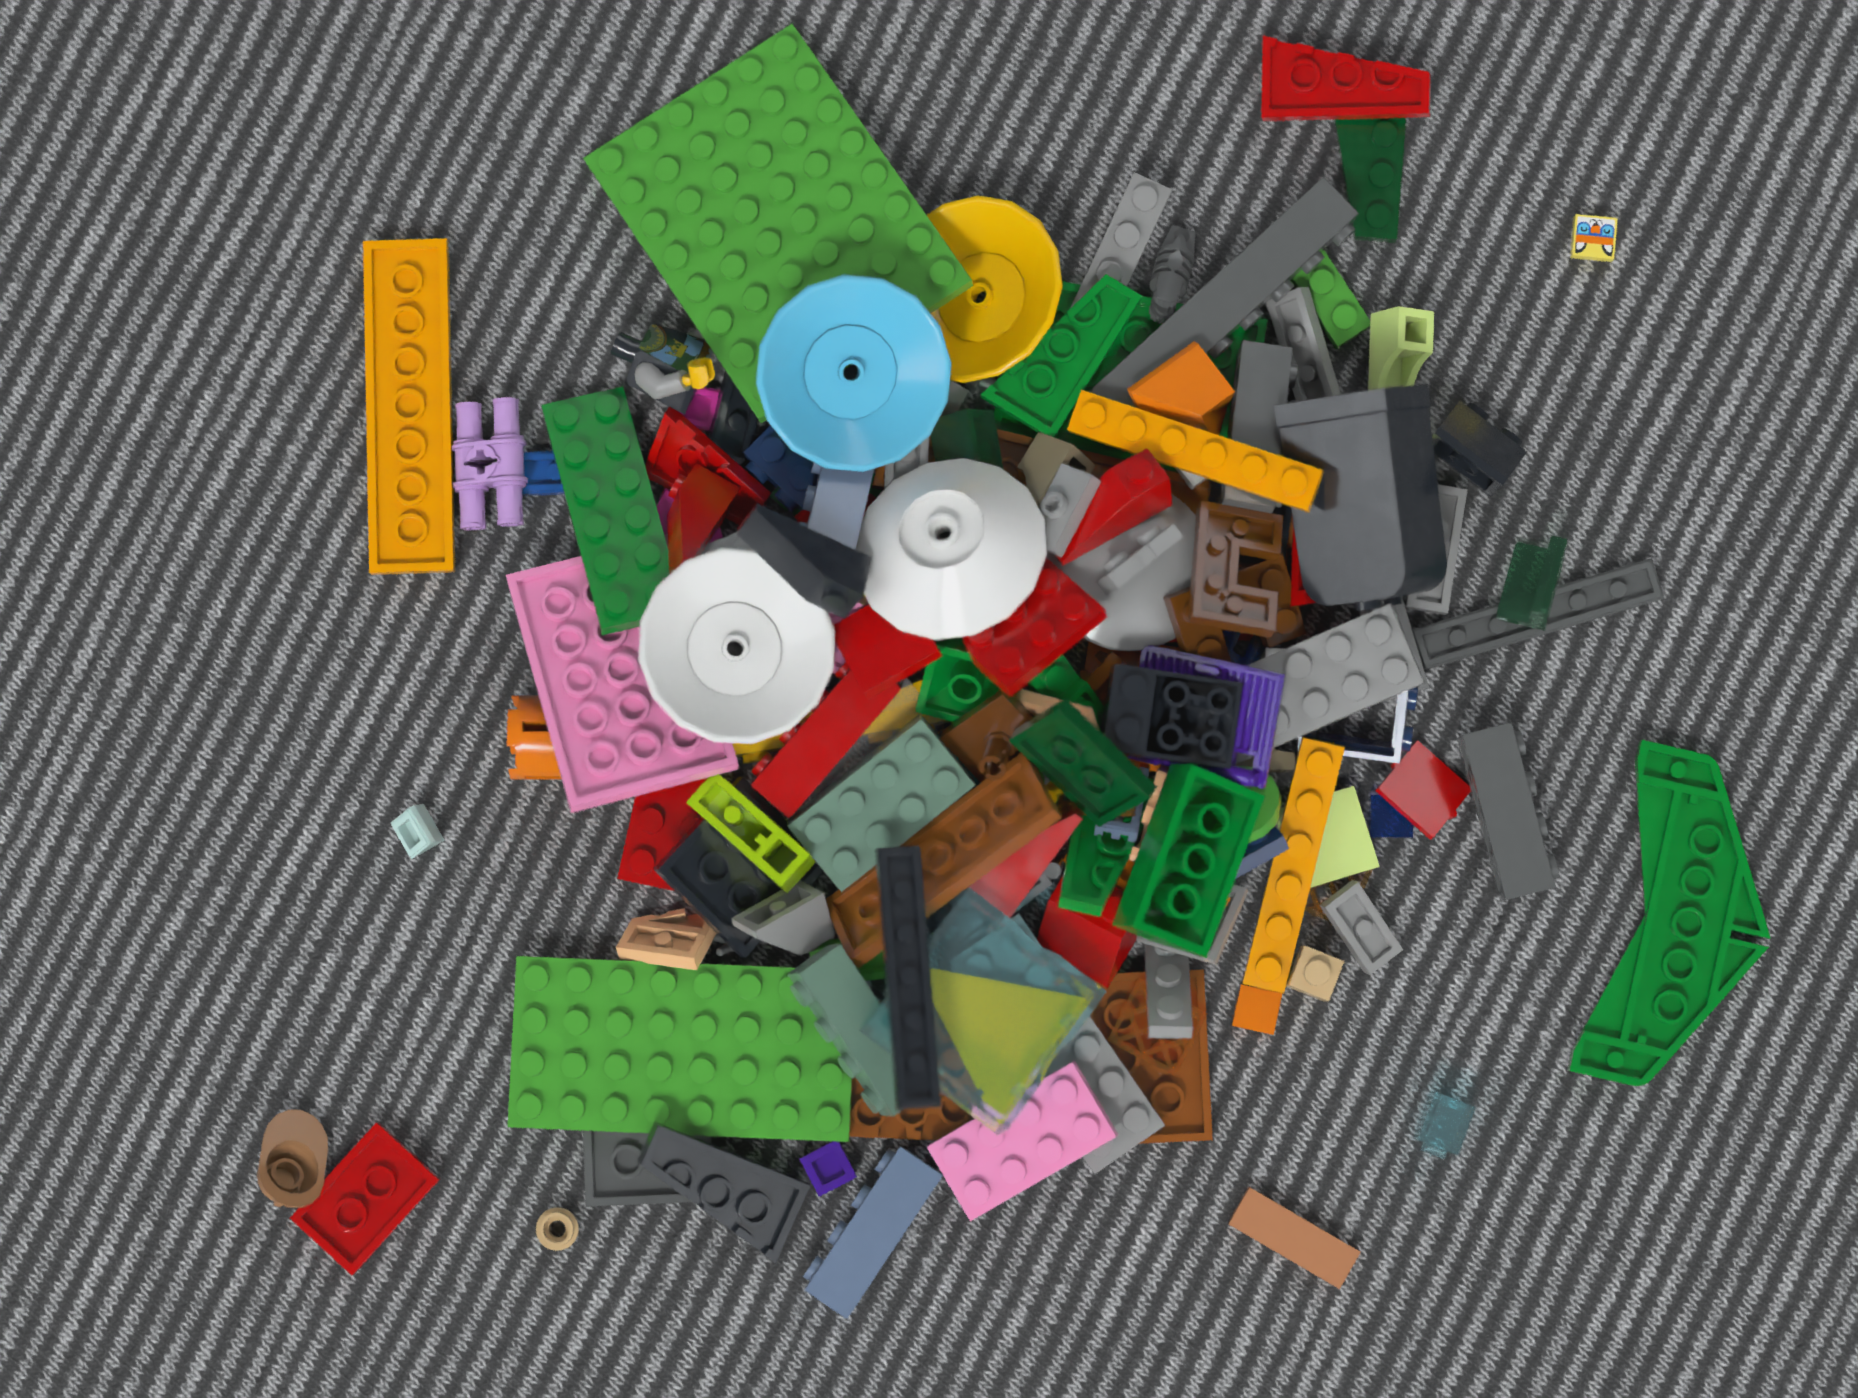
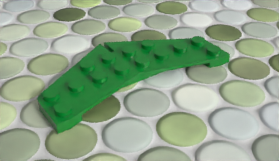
M1646 740L1639 741L1635 757L1644 917L1575 1042L1567 1071L1630 1086H1642L1649 1083L1769 948L1730 938L1731 931L1771 939L1718 763L1706 754Z

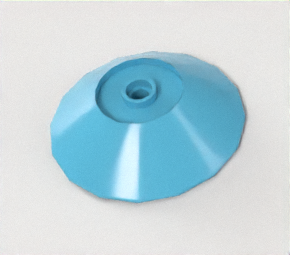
M844 274L807 286L777 311L759 346L756 386L767 421L793 452L826 469L865 472L900 461L931 435L948 402L952 363L941 326L917 296L883 278ZM848 364H854L858 369L857 376L852 380H847L843 375V370Z

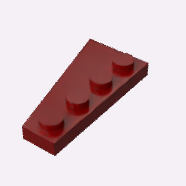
M1263 36L1261 118L1263 121L1431 116V74L1428 71L1378 60L1376 62L1355 58V55L1338 52V54L1315 49L1309 45L1300 43L1296 45L1278 41L1277 38Z

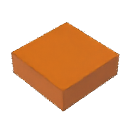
M1240 984L1231 1026L1274 1035L1282 993Z

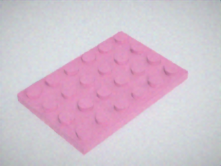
M668 534L664 536L668 547ZM581 556L506 575L571 813L738 769V761L732 743L713 742L679 726L652 697L639 663L640 627L607 635L601 634Z

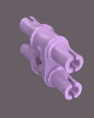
M511 397L493 399L494 436L490 440L483 439L482 404L478 402L456 403L457 440L453 442L451 450L455 452L456 482L453 483V488L456 493H459L460 529H486L485 492H488L489 488L496 489L497 525L504 527L524 525L522 488L526 487L528 478L524 475L523 446H526V440H524V436L520 435L519 399Z

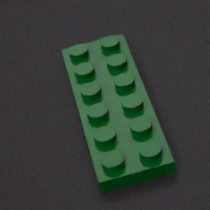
M622 386L541 405L543 418L601 634L607 635L640 627V621L656 587L669 576V553L624 388Z

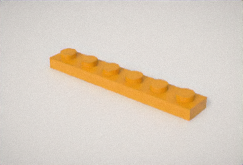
M1084 390L1080 392L1067 428L1070 433L1132 454H1137L1148 448L1159 463L1310 513L1324 474L1321 469Z
M1302 736L1279 829L1289 849L1272 858L1242 979V983L1245 985L1283 994L1285 992L1345 749L1343 745Z

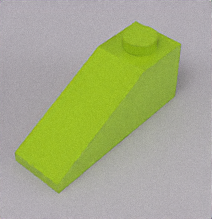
M720 774L709 777L687 801V804L786 893L796 885L816 862L805 849Z

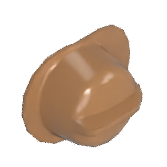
M286 1110L277 1114L267 1124L262 1140L257 1180L262 1193L273 1201V1206L281 1207L284 1205L286 1207L302 1208L312 1204L321 1194L328 1155V1137L323 1125L312 1114L303 1110Z

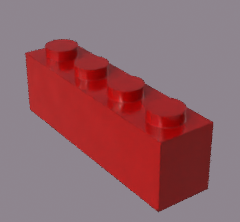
M845 661L834 674L840 681L829 693L824 690L819 703L811 710L812 714L802 725L797 723L792 729L781 735L779 740L784 746L774 757L767 752L751 770L756 776L751 786L790 819L900 692L902 686L896 683L874 697L867 699Z

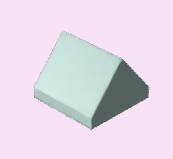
M424 804L409 807L391 822V826L411 859L444 841Z

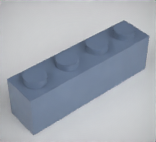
M813 462L811 473L819 474L816 486L808 485L802 510L810 511L807 524L799 523L856 550L874 469L865 472L826 469Z
M900 1146L896 1153L888 1148L874 1169L881 1176L873 1188L864 1184L851 1204L852 1207L857 1209V1212L849 1224L840 1220L827 1242L833 1245L832 1249L824 1260L816 1256L803 1276L810 1281L805 1291L846 1319H848L943 1176L940 1171L903 1146Z

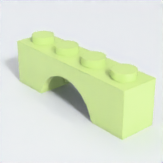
M1398 306L1371 313L1368 390L1414 385L1422 364L1433 353L1434 311Z

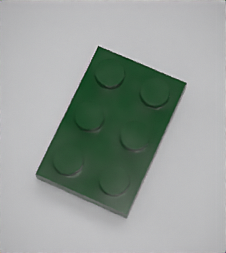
M1066 698L1015 729L1009 738V741L1098 827L1148 800L1157 788L1138 767Z

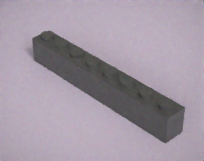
M1325 177L1320 179L1089 392L1135 407L1127 389L1192 342H1197L1208 356L1211 355L1214 359L1219 357L1233 343L1229 338L1231 334L1240 326L1247 331L1263 316L1264 313L1260 308L1272 298L1276 303L1280 301L1295 286L1290 281L1301 270L1309 274L1324 260L1325 256L1321 252L1328 245L1334 242L1338 247L1356 230L1352 223L1355 221L1358 212Z

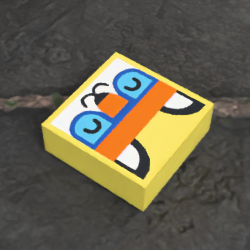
M1576 214L1573 217L1570 258L1612 262L1615 255L1617 218Z

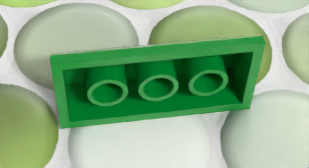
M1171 764L1112 925L1147 940L1207 958L1265 796L1193 764Z

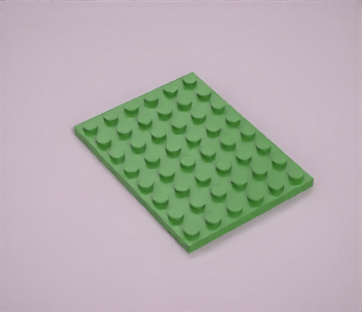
M793 24L787 26L583 158L760 423L767 420L756 386L760 343L777 311L807 286L844 274L883 278L917 296L930 314L973 286L972 279ZM852 364L846 365L845 368H844V370H845L846 368H848L849 366H851Z

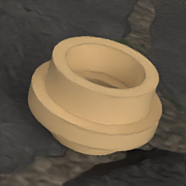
M556 1207L545 1211L539 1217L536 1224L538 1240L550 1250L559 1251L570 1247L577 1239L579 1233V1224L576 1217L565 1208ZM554 1221L564 1223L566 1230L563 1236L556 1237L551 1233L550 1226Z

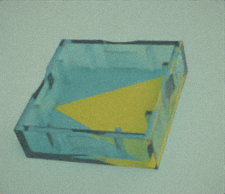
M968 887L960 894L928 938L940 1092L995 1134L999 1135L1008 1130L1043 1081L1052 1060L1075 1037L1107 991L1061 956L1035 943L1016 922ZM886 995L860 1032L891 1054Z

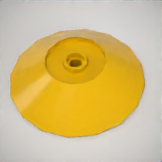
M977 195L943 203L927 214V217L973 282L971 288L931 313L941 326L951 359L950 381L960 383L999 376L1031 355L1053 324L1063 288L1059 251L1041 220L1013 201ZM986 291V298L982 302L977 303V296L981 292Z

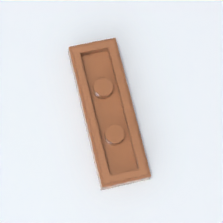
M1250 1187L1247 1188L1227 1223L1338 1289L1341 1288L1361 1253Z

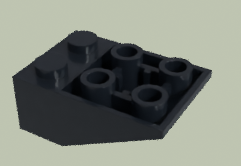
M1114 664L1110 667L1101 733L1125 756L1231 769L1243 683Z

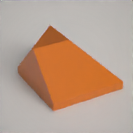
M1195 341L1127 389L1135 408L1216 435L1220 434L1227 406L1235 393L1234 389L1208 355Z

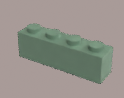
M841 944L827 945L788 973V976L794 983L790 986L791 991L797 1001L803 1007L809 1006L817 1018L814 1021V1025L821 1037L828 1043L832 1041L841 1054L838 1057V1062L849 1077H856L863 1087L864 1091L861 1093V1096L869 1109L875 1114L879 1112L881 1116H895L902 1110H896L888 1015Z

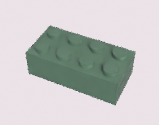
M921 713L804 805L790 819L788 818V828L841 892L876 865L875 850L877 848L899 847L975 786L974 778L939 739L940 736Z

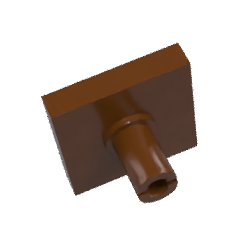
M1000 689L942 730L939 739L980 783L986 779L998 780L1005 775L1007 763L1021 753L1009 741V738L1015 729L1033 719L1034 716L1014 695L1009 697Z

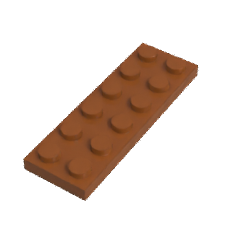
M1022 753L1007 763L1005 775L1001 779L984 780L899 846H920L926 918L1062 818L1037 767ZM875 865L843 892L837 890L826 899L830 919L841 944L853 964L858 968L883 951L877 869Z

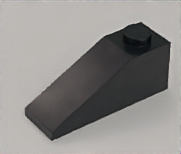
M759 504L754 506L738 527L737 535L805 601L829 613L845 618L864 596L872 557Z

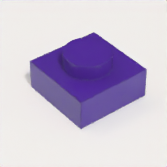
M832 1141L800 1158L819 1197L857 1177L840 1142Z

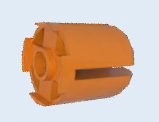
M511 695L514 706L517 709H508L507 746H510L511 755H515V766H517V769H508L510 779L562 780L539 696Z

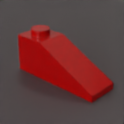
M1148 448L1111 467L1098 479L1101 483L1062 558L1056 556L1062 566L1173 506L1170 478Z
M697 463L687 477L682 474L677 477L668 494L669 497L674 499L667 514L669 575L685 560L697 557L703 553L727 517L740 490V487Z
M1075 807L1062 814V818L970 885L965 892L1008 921L1082 820L1084 812Z

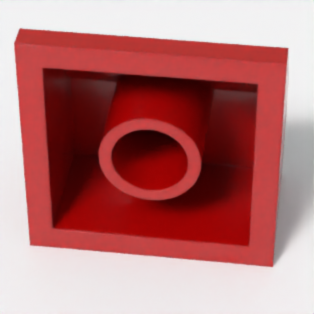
M1062 877L1048 900L1037 941L1049 958L1108 989L1137 940V935L1112 925L1124 892L1114 888L1100 917L1058 908Z

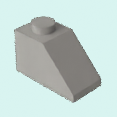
M801 880L788 893L781 890L731 918L733 926L756 939L798 955L814 951L820 944L835 936L824 893Z

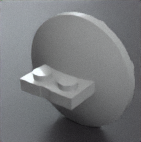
M1173 494V506L1064 566L1061 565L1054 554L1047 552L1046 558L1106 610L1107 619L1083 637L1086 640L1107 649L1130 652L1142 651L1148 645L1160 646L1175 638L1163 597L1191 586L1196 516L1187 505Z

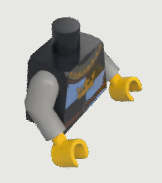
M651 324L643 340L619 332L610 355L632 363L626 379L629 386L683 414L686 413L697 390L704 388L715 377L711 359L713 352L697 329L683 333L658 324Z

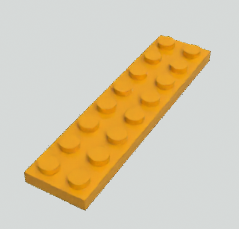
M447 238L363 241L369 573L371 575L455 572L453 451L451 450L453 432L449 242Z

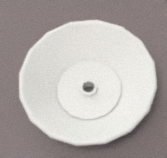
M966 458L926 463L893 480L867 508L856 545V550L872 557L864 594L871 608L901 631L935 640L975 635L1007 619L1034 590L1047 555L1045 519L1029 489L998 466ZM951 532V535L946 540H938V536L941 533Z
M719 548L685 560L656 587L640 621L639 663L652 697L679 726L713 742L754 744L789 731L819 703L834 670L835 629L829 613L805 601L753 549ZM730 642H738L742 646V654L735 657L728 653L727 645Z

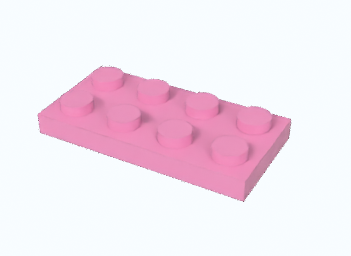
M1074 1060L1026 1088L997 1129L988 1111L931 1143L927 1148L967 1217L972 1221L1116 1138L1119 1134Z

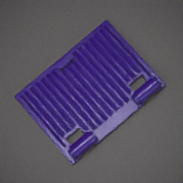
M1154 645L1144 647L1141 651L1139 667L1243 683L1231 769L1202 765L1195 766L1242 786L1265 789L1285 674ZM1238 753L1254 756L1252 769L1236 767ZM1126 756L1128 759L1153 765L1170 767L1171 764H1185Z

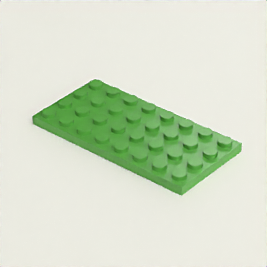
M516 956L507 1127L650 1133L654 1122H658L688 1135L850 1142L852 1078L840 1066L838 1057L841 1054L833 1042H826L815 1028L814 1021L817 1018L809 1006L803 1007L793 995L790 986L794 983L788 976V973L795 968L700 964L697 970L647 964L642 961Z

